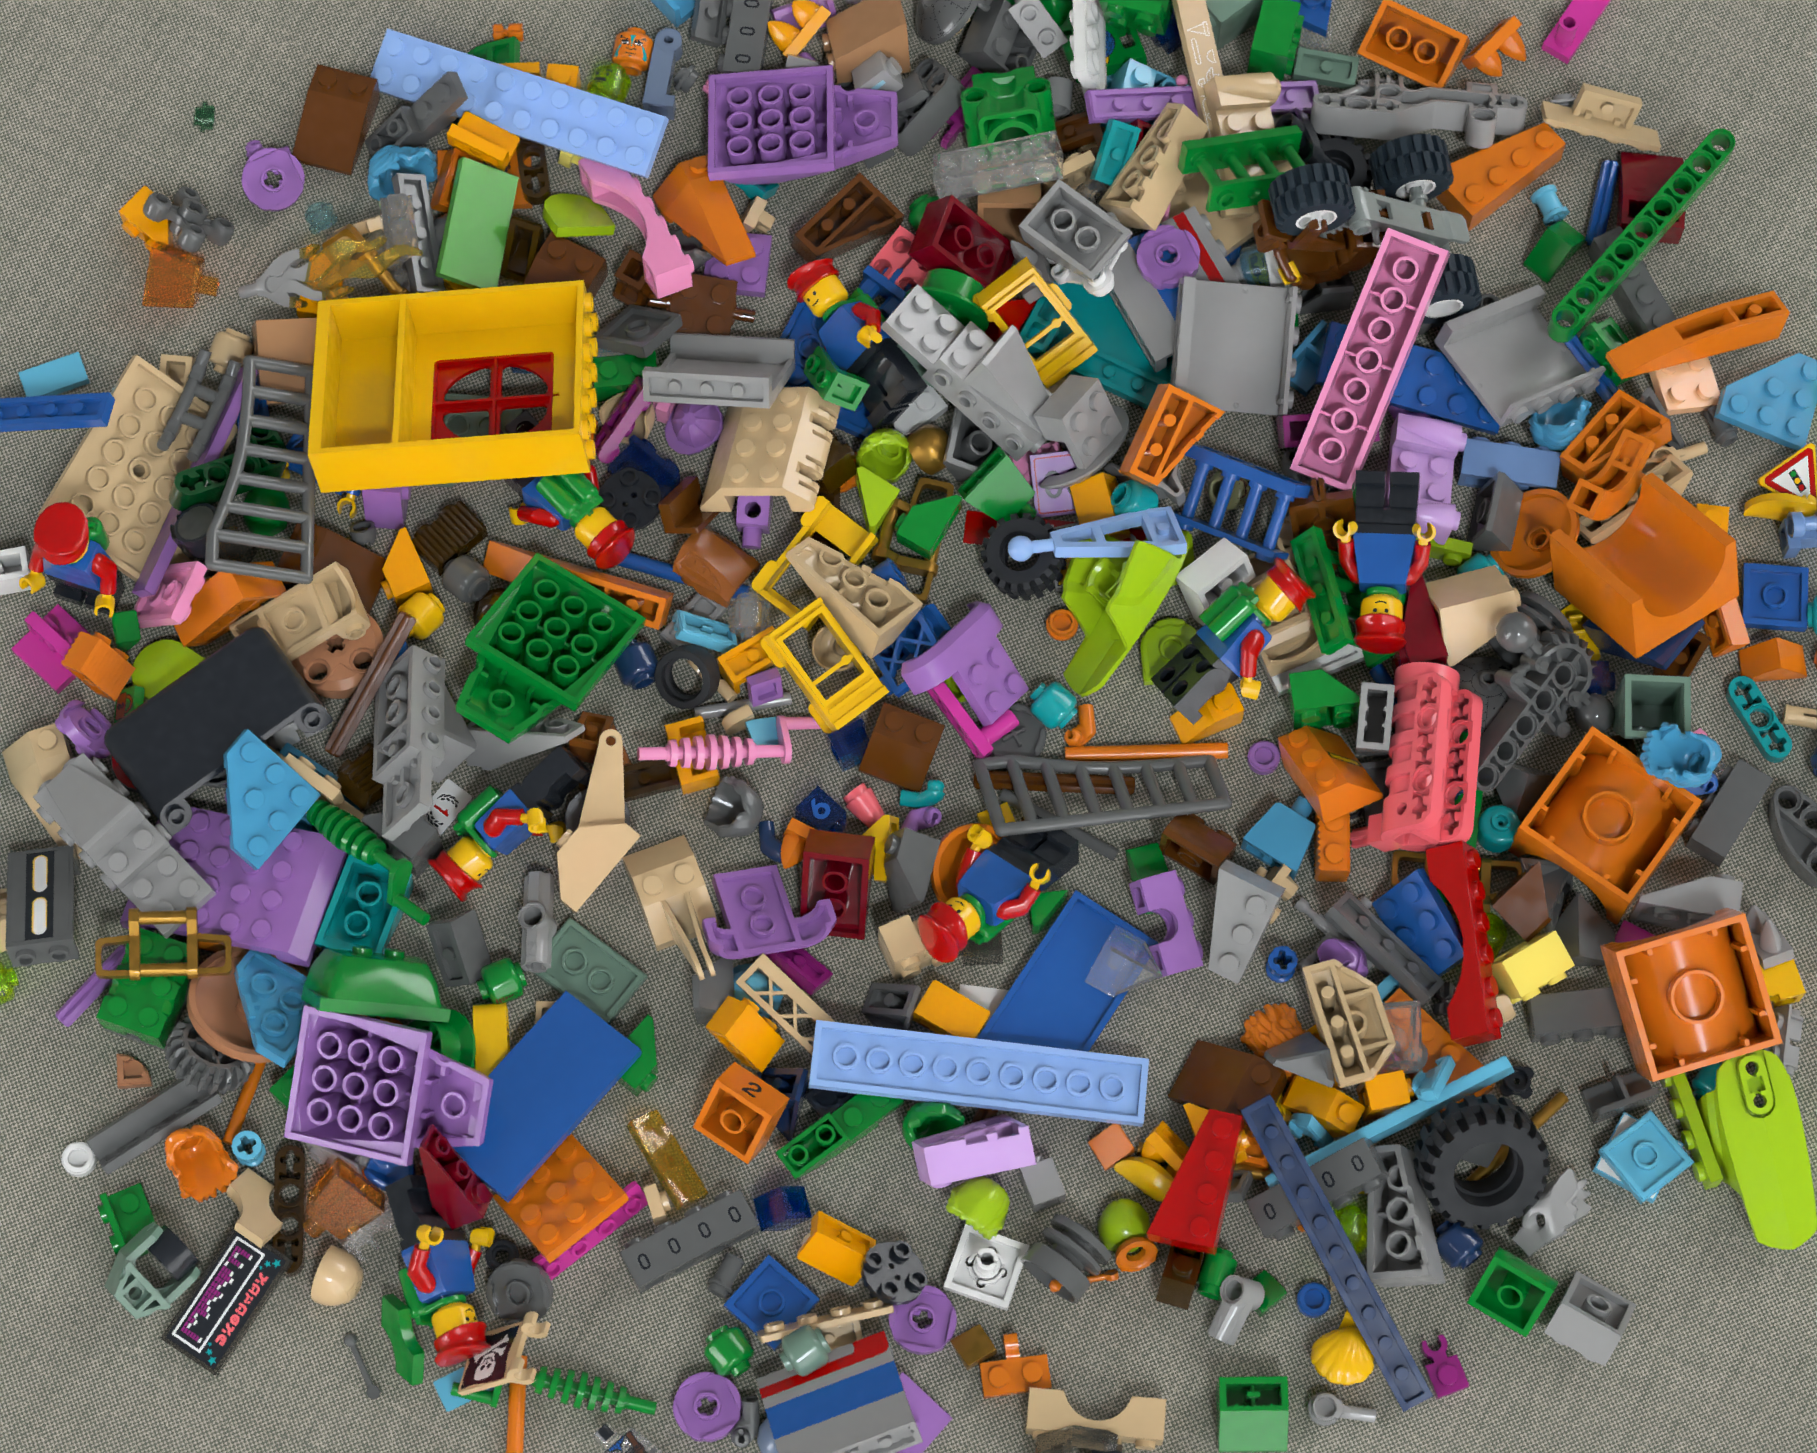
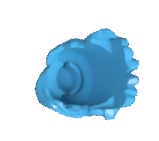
M388 145L379 149L369 161L367 176L369 195L378 201H390L392 198H395L392 177L397 173L425 174L429 190L428 183L437 179L436 155L427 148L405 146L400 148L399 146Z
M1582 396L1579 398L1575 397L1565 404L1559 402L1552 405L1542 414L1537 412L1531 414L1529 424L1533 437L1532 440L1539 446L1547 447L1551 451L1565 450L1585 428V418L1590 413L1589 409L1592 403L1585 400Z
M1662 722L1658 730L1648 731L1647 737L1644 738L1645 743L1642 745L1644 752L1641 753L1640 760L1649 775L1655 776L1657 779L1669 781V783L1678 788H1697L1712 778V771L1717 767L1722 757L1721 748L1715 740L1704 734L1686 731L1683 734L1678 728L1679 725L1669 724V722Z

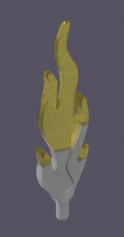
M379 236L372 241L339 240L325 247L305 265L299 268L296 267L301 261L312 257L320 249L319 244H310L305 248L290 250L281 254L259 278L255 279L256 283L240 286L238 294L242 299L258 295L266 297L284 307L306 308L308 303L298 298L296 294L313 301L339 299L353 292L354 287L341 286L330 290L329 288L337 282L348 278H376L384 273L400 257L406 255L422 256L423 252L411 245H395L370 260L357 261L350 257L357 252L379 250L387 242V238Z

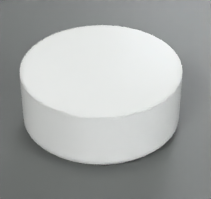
M74 1142L64 1149L61 1162L64 1169L70 1175L84 1177L95 1169L97 1158L88 1144Z

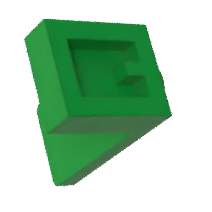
M817 346L813 354L806 360L804 374L822 399L855 412L870 386L865 378L839 369L823 347Z

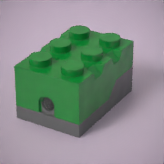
M140 928L141 964L187 962L186 943L171 938L166 939L163 935ZM129 943L125 947V955L122 962L117 966L116 970H129ZM198 951V967H199L200 964L204 962V960L202 959V957H201V955H200V953H199V951ZM188 976L141 977L140 980L131 981L130 979H113L109 993L104 997L96 1018L107 1032L165 1052L168 1036L171 1034L173 1027L180 1021L187 1004V993L191 979H188Z

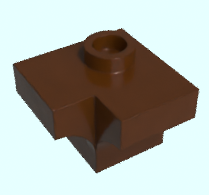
M630 249L614 275L617 279V286L612 296L626 306L633 304L645 307L648 300H651L648 299L649 293H654L644 278L642 255Z

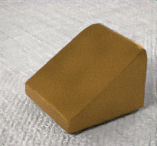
M980 1324L950 1340L967 1371L997 1354L996 1347Z

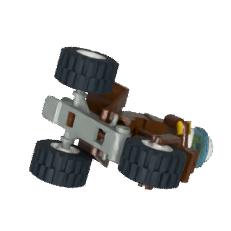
M1414 134L1399 137L1386 142L1372 152L1369 158V166L1375 190H1368L1367 187L1363 188L1361 186L1351 187L1347 170L1340 165L1332 163L1303 165L1279 175L1276 180L1271 182L1268 188L1270 201L1262 199L1258 202L1261 219L1253 223L1256 243L1242 248L1240 256L1235 262V266L1238 268L1243 279L1241 284L1280 288L1290 284L1301 290H1310L1315 284L1338 280L1342 276L1349 274V272L1360 270L1370 261L1372 266L1387 228H1391L1445 249L1450 254L1422 324H1434L1452 320L1469 313L1482 300L1473 260L1463 254L1450 253L1449 242L1466 244L1470 240L1465 218L1458 213L1428 208L1425 204L1429 199L1446 191L1454 181L1446 142L1444 139H1440L1439 136L1431 134Z

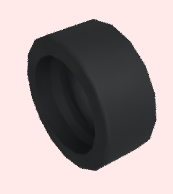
M694 644L681 645L664 654L657 663L654 674L656 687L661 697L670 705L680 709H692L711 699L718 690L720 682L719 666L714 657L705 648ZM681 658L691 660L702 674V689L694 695L684 693L677 687L673 679V664Z

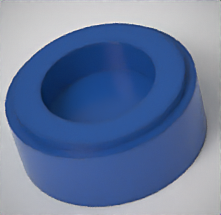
M1316 1282L1308 1283L1299 1290L1296 1304L1304 1316L1318 1318L1328 1311L1331 1304V1295L1324 1285Z

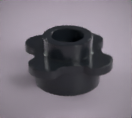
M1512 1066L1515 1073L1503 1078V1084L1500 1086L1499 1091L1505 1097L1518 1095L1522 1099H1528L1533 1093L1530 1084L1534 1072L1528 1066ZM1514 1079H1518L1520 1083L1515 1084Z

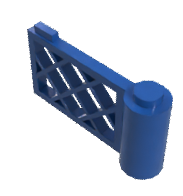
M890 558L885 559L872 569L871 573L886 581L891 578L909 590L904 575ZM921 609L911 620L921 625L919 639L905 638L907 625L895 640L896 645L892 658L882 657L881 653L874 657L883 674L879 680L888 689L889 693L887 694L889 696L894 693L899 698L910 690L905 681L898 685L895 679L898 665H902L905 662L900 660L903 644L917 645L914 654L915 658L923 653L924 646L932 647L939 641Z

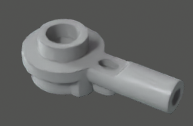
M1329 1392L1315 1394L1309 1400L1307 1406L1310 1419L1320 1426H1330L1339 1418L1375 1423L1376 1409L1343 1405L1341 1399H1338Z

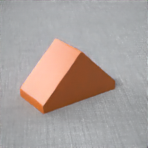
M1776 637L1737 652L1741 676L1749 677L1754 682L1807 677L1803 645Z

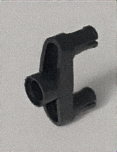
M1294 108L1289 113L1281 116L1276 122L1274 128L1298 125L1302 131L1298 154L1306 165L1315 163L1340 165L1324 154L1319 141H1321V136L1326 134L1316 133L1309 120V116L1303 111Z

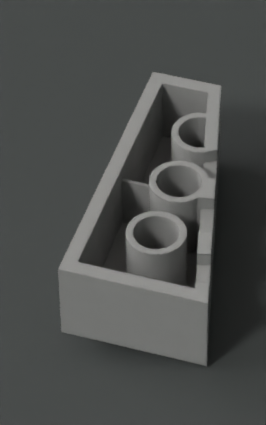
M1400 1144L1375 1146L1389 1177L1382 1180L1383 1185L1380 1188L1368 1193V1276L1373 1283L1383 1288L1446 1284L1426 1194L1414 1169L1413 1160L1417 1157L1416 1154Z

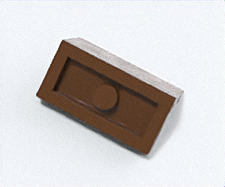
M686 476L658 504L665 534L700 533L720 513L701 512L700 505L703 496L698 476Z

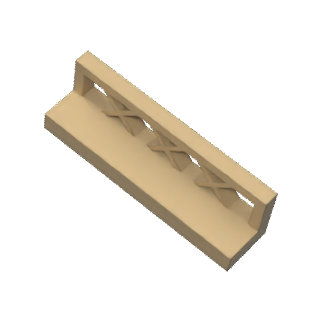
M764 954L735 982L811 1055L813 1046L809 1042H814V1037H802L797 1032V1019L809 1018L814 1024H816V1020L835 1022ZM758 970L768 978L769 991H754L746 981ZM773 985H774L779 991H773ZM785 995L793 1003V1014H778L773 1009V996ZM760 996H769V1004ZM797 1008L804 1014H797ZM784 1019H793L794 1028Z

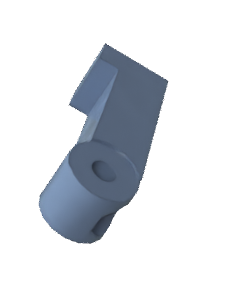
M662 29L655 37L642 101L643 110L665 116L669 120H674L676 113L675 96L670 95L675 63L683 54L682 36L676 29Z

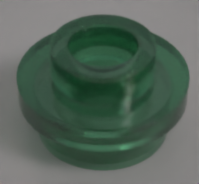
M202 101L201 107H195L193 125L199 126V132L204 133L205 130H213L215 106L207 105L206 101Z

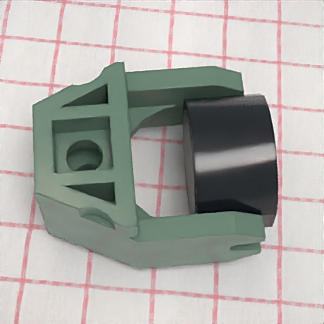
M152 1222L118 1251L104 1287L135 1319L151 1315L154 1311L169 1309L171 1307L170 1304L187 1290L201 1274V1271L195 1266L199 1260L165 1224L160 1227L155 1222ZM146 1250L172 1276L163 1287H153L136 1269L137 1258Z

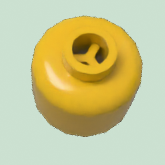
M417 592L397 609V615L400 611H403L416 619V623L408 638L413 636L418 640H424L444 623L443 614L445 613V608L441 601L432 593Z

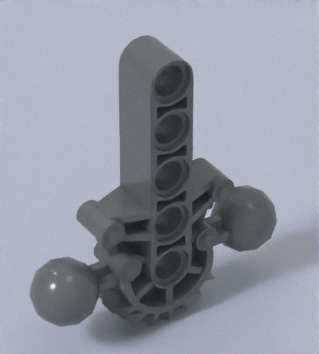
M1512 612L1500 619L1496 627L1498 643L1508 652H1522L1523 654L1520 657V665L1510 671L1500 669L1495 674L1496 684L1503 688L1510 699L1480 738L1479 777L1477 776L1476 790L1483 792L1494 790L1540 729L1545 734L1566 738L1571 731L1570 725L1565 722L1568 716L1566 714L1568 706L1575 707L1574 720L1578 728L1588 733L1592 726L1602 733L1611 727L1615 719V708L1611 701L1601 694H1588L1586 692L1591 684V680L1598 678L1592 673V669L1598 664L1590 660L1594 652L1587 648L1588 642L1579 638L1576 633L1566 632L1561 629L1542 631L1541 639L1538 641L1536 639L1537 626L1533 618L1525 613Z

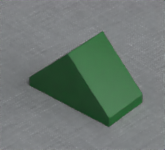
M1562 219L1546 229L1524 261L1523 266L1548 284L1585 243L1586 237Z

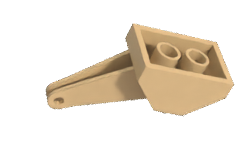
M614 729L605 730L600 735L578 828L575 832L568 829L556 843V846L560 848L556 853L560 902L574 913L579 910L640 838V835L625 823L623 740L621 734ZM613 737L615 744L612 746L608 745L606 739Z
M682 835L624 856L622 859L656 950L660 951L677 944L701 981L705 977L695 951L689 942L690 939L697 937L707 970L711 977L716 975L704 941L702 921L703 919L714 917L718 928L719 924L700 868L685 836Z

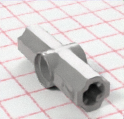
M534 871L529 872L524 877L523 907L518 913V922L522 926L521 968L524 971L542 973L551 968L552 937L557 931V922L553 918L554 877L551 873Z

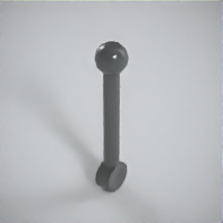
M351 1333L347 1334L344 1337V1344L350 1347L368 1387L366 1391L367 1396L375 1400L380 1396V1389L373 1384L356 1345L357 1337Z

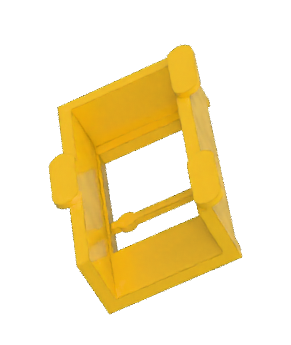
M1025 257L982 291L976 293L972 301L987 314L988 321L995 322L1004 333L1009 326L996 310L1034 281L1060 314V317L1054 318L1050 325L1025 343L1026 349L1052 329L1060 327L1063 321L1073 331L1036 360L1028 351L1041 381L1048 389L1096 353L1098 349L1090 336L1069 311L1072 308V304L1057 284H1048L1030 260Z
M824 496L817 497L814 510L805 512L802 515L800 522L803 527L778 560L768 561L751 584L753 590L789 618L800 611V609L772 589L791 565L785 557L788 551L806 538L812 537L815 532H818L850 556L849 562L859 566L872 547L879 541L876 535L866 531L834 507ZM817 615L802 628L810 632L819 616Z
M821 597L813 600L760 640L762 649L773 664L778 668L785 667L811 704L808 706V712L826 734L838 731L889 693L888 689L881 683L865 661L860 650L849 639L823 603ZM818 615L846 655L841 657L840 662L812 682L783 640ZM853 662L860 675L825 700L816 685L841 666Z

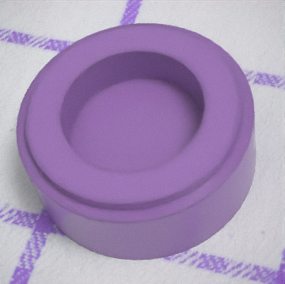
M1269 741L1254 743L1247 755L1249 768L1259 775L1273 773L1280 762L1279 749Z

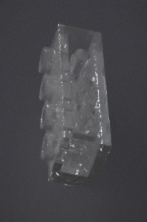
M1056 131L933 155L932 180L939 199L951 194L957 199H963L1063 179V151Z

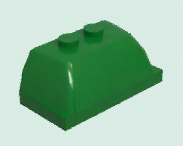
M353 945L352 951L324 949L311 965L303 985L301 1000L318 1011L449 1023L451 1009L441 1004L438 985L428 964L419 957L404 956L405 951L386 948L384 954L372 953L373 948Z

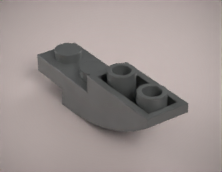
M447 71L411 107L401 106L365 140L371 157L379 149L388 145H395L400 148L405 146L412 148L420 147L458 118L456 109L468 99L458 73Z

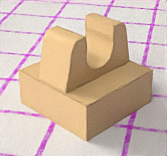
M756 196L748 204L741 218L746 233H750L755 229L766 234L776 220L775 217L764 211L768 202L759 196Z

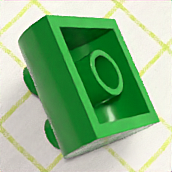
M1499 1246L1467 1303L1526 1338L1555 1291L1559 1281Z

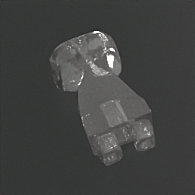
M404 193L389 194L387 198L379 199L381 233L369 235L366 237V240L378 252V259L389 270H392L391 275L402 288H407L411 293L406 261L419 252L412 195L406 196ZM383 285L376 296L391 294Z

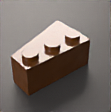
M859 172L794 235L791 247L807 263L824 258H835L898 229L905 215Z

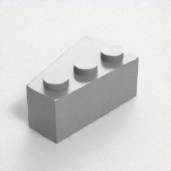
M1227 859L1219 867L1208 970L1239 984L1246 974L1286 888Z

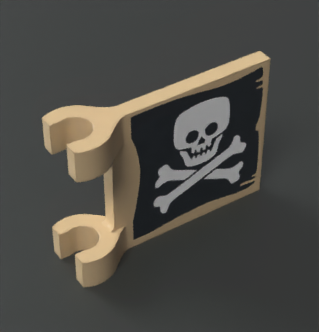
M531 1311L525 1314L522 1322L485 1332L486 1342L491 1345V1348L467 1360L457 1393L464 1396L506 1383L523 1385L533 1383L537 1370L534 1367L523 1369L525 1360L521 1356L527 1337L545 1338L548 1335L551 1324L548 1321L537 1323L539 1314Z

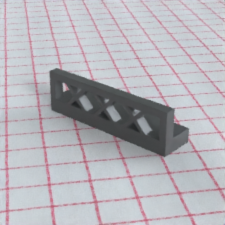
M397 173L392 177L411 293L445 291L443 279L435 276L439 252L425 174Z
M1349 891L1323 916L1348 941L1356 942L1364 951L1366 958L1386 977L1391 974L1399 982L1400 986L1398 988H1401L1420 1007L1445 983Z
M180 1078L85 1140L105 1173L109 1175L167 1138L174 1131L183 1128L223 1101L217 1091L212 1095L206 1089H201L198 1092L196 1086L192 1084L185 1086V1079Z

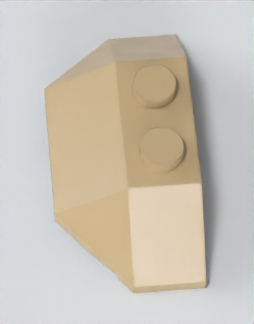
M1673 454L1664 455L1663 458H1649L1642 470V473L1646 475L1651 472L1654 473L1681 496L1693 476V471ZM1641 485L1629 502L1608 519L1594 521L1578 513L1580 520L1579 533L1591 544H1597L1612 535L1633 511L1640 495Z
M1336 959L1302 967L1312 1014L1321 1042L1330 1049L1333 1075L1340 1088L1374 1079L1396 1047L1377 985L1357 972L1344 967Z

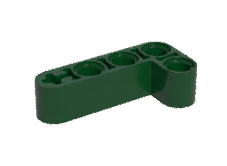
M252 427L251 444L287 449L277 431ZM234 454L179 472L174 479L169 494V502L173 508L183 512L199 503L212 504L220 501L229 477ZM247 456L244 471L281 478L287 462ZM239 485L236 495L259 487Z

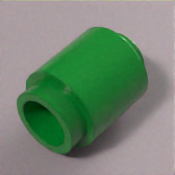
M1217 1248L1216 1255L1205 1253L1196 1281L1198 1294L1209 1299L1222 1301L1220 1296L1221 1284L1226 1277L1235 1274L1238 1262L1233 1259L1234 1254L1232 1252Z

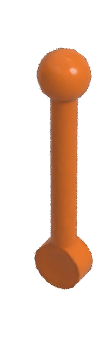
M1111 1269L1098 1276H1087V1279L1090 1283L1103 1280L1115 1281L1119 1279L1118 1270ZM1056 1279L1051 1280L1049 1283V1288L1052 1292L1059 1291L1063 1286Z

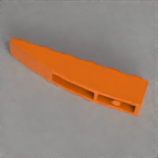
M1773 290L1722 303L1679 318L1607 352L1605 357L1621 379L1778 339L1790 312Z
M489 540L483 567L489 571V574L512 583L536 553ZM543 555L645 617L644 626L659 630L666 625L674 593Z

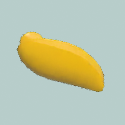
M1773 492L1762 494L1745 502L1743 515L1783 521V519L1787 518L1789 512H1802L1804 517H1809L1817 512V499L1810 494L1808 497L1806 495L1800 497L1787 493Z
M1128 1157L1119 1161L1114 1166V1170L1147 1196L1159 1202L1163 1201L1174 1180L1162 1166L1148 1158Z

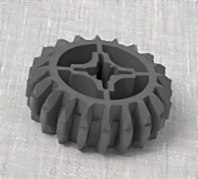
M188 1016L173 1027L166 1041L165 1059L169 1062L168 1069L175 1070V1078L185 1079V1086L191 1084L196 1086L198 1092L201 1089H206L210 1095L216 1090L222 1095H225L229 1090L235 1092L237 1088L243 1086L248 1081L255 1067L253 1062L231 1058L211 1047L197 1033Z

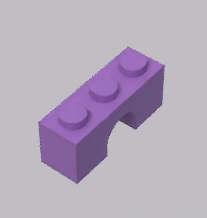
M1176 870L1129 883L1137 915L1149 912L1156 913L1166 923L1167 932L1163 941L1147 947L1156 979L1203 966V949L1200 942L1195 939L1192 928L1194 926L1193 915L1186 908L1183 897L1185 893L1182 879L1177 876Z

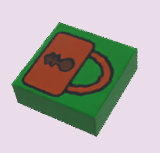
M134 685L122 690L115 702L114 723L144 703L145 690L143 687Z

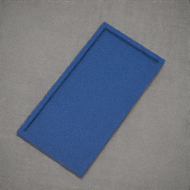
M1076 890L977 1039L1089 1052L1149 961L1150 956L1147 947L1158 944V942Z
M565 991L488 1075L489 1078L493 1079L484 1143L480 1146L453 1148L485 1185L506 1202H509L642 1055L641 1049L569 992Z

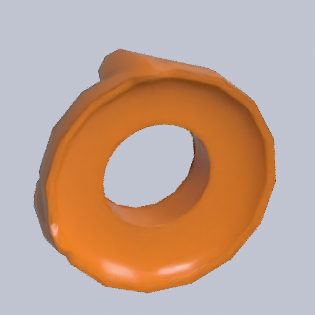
M1132 1237L1119 1245L1115 1252V1262L1122 1272L1140 1271L1156 1261L1158 1249L1155 1243L1149 1241L1147 1237ZM1142 1247L1138 1254L1127 1255L1131 1249Z

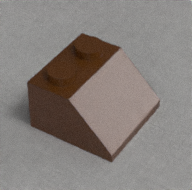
M884 702L858 771L908 791L920 792L945 725Z
M1188 814L1175 816L1165 827L1161 835L1159 847L1164 856L1215 885L1218 881L1219 867L1226 859L1229 861L1232 859L1237 844L1233 842V838L1222 830L1214 831L1205 826V821L1199 816Z

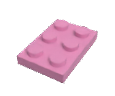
M199 561L169 564L156 594L143 598L139 597L133 610L137 612L139 628L179 625L184 622L191 613L192 607L190 604L195 594L202 589L205 583L206 566Z

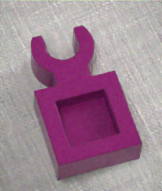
M1442 1334L1437 1337L1440 1349L1437 1351L1429 1349L1426 1340L1420 1344L1422 1354L1432 1362V1364L1426 1365L1424 1370L1436 1400L1470 1387L1457 1354L1447 1357L1448 1343Z

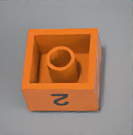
M734 1062L716 1079L693 1128L746 1164H749L767 1145L790 1098Z

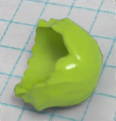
M887 428L878 429L864 438L856 455V466L865 467L890 484L895 483L907 472L912 462L906 435H903V433L896 429Z
M979 1176L952 1188L951 1196L945 1208L947 1212L956 1215L961 1220H965L966 1225H972L975 1231L978 1230L982 1237L991 1240L993 1236L997 1237L998 1230H1001L1004 1226L1010 1200L1008 1193L996 1181L985 1176Z

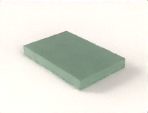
M570 917L552 938L551 968L542 973L532 972L562 995L565 991L569 992L609 1025L648 978L647 974Z

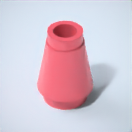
M864 783L854 788L843 798L847 804L845 808L868 828L885 815L872 788H867Z

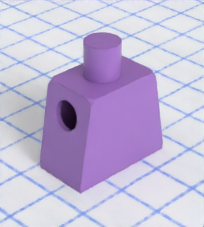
M738 496L736 526L739 532H743L742 548L761 549L762 534H770L773 496ZM757 512L759 516L751 518L749 514Z

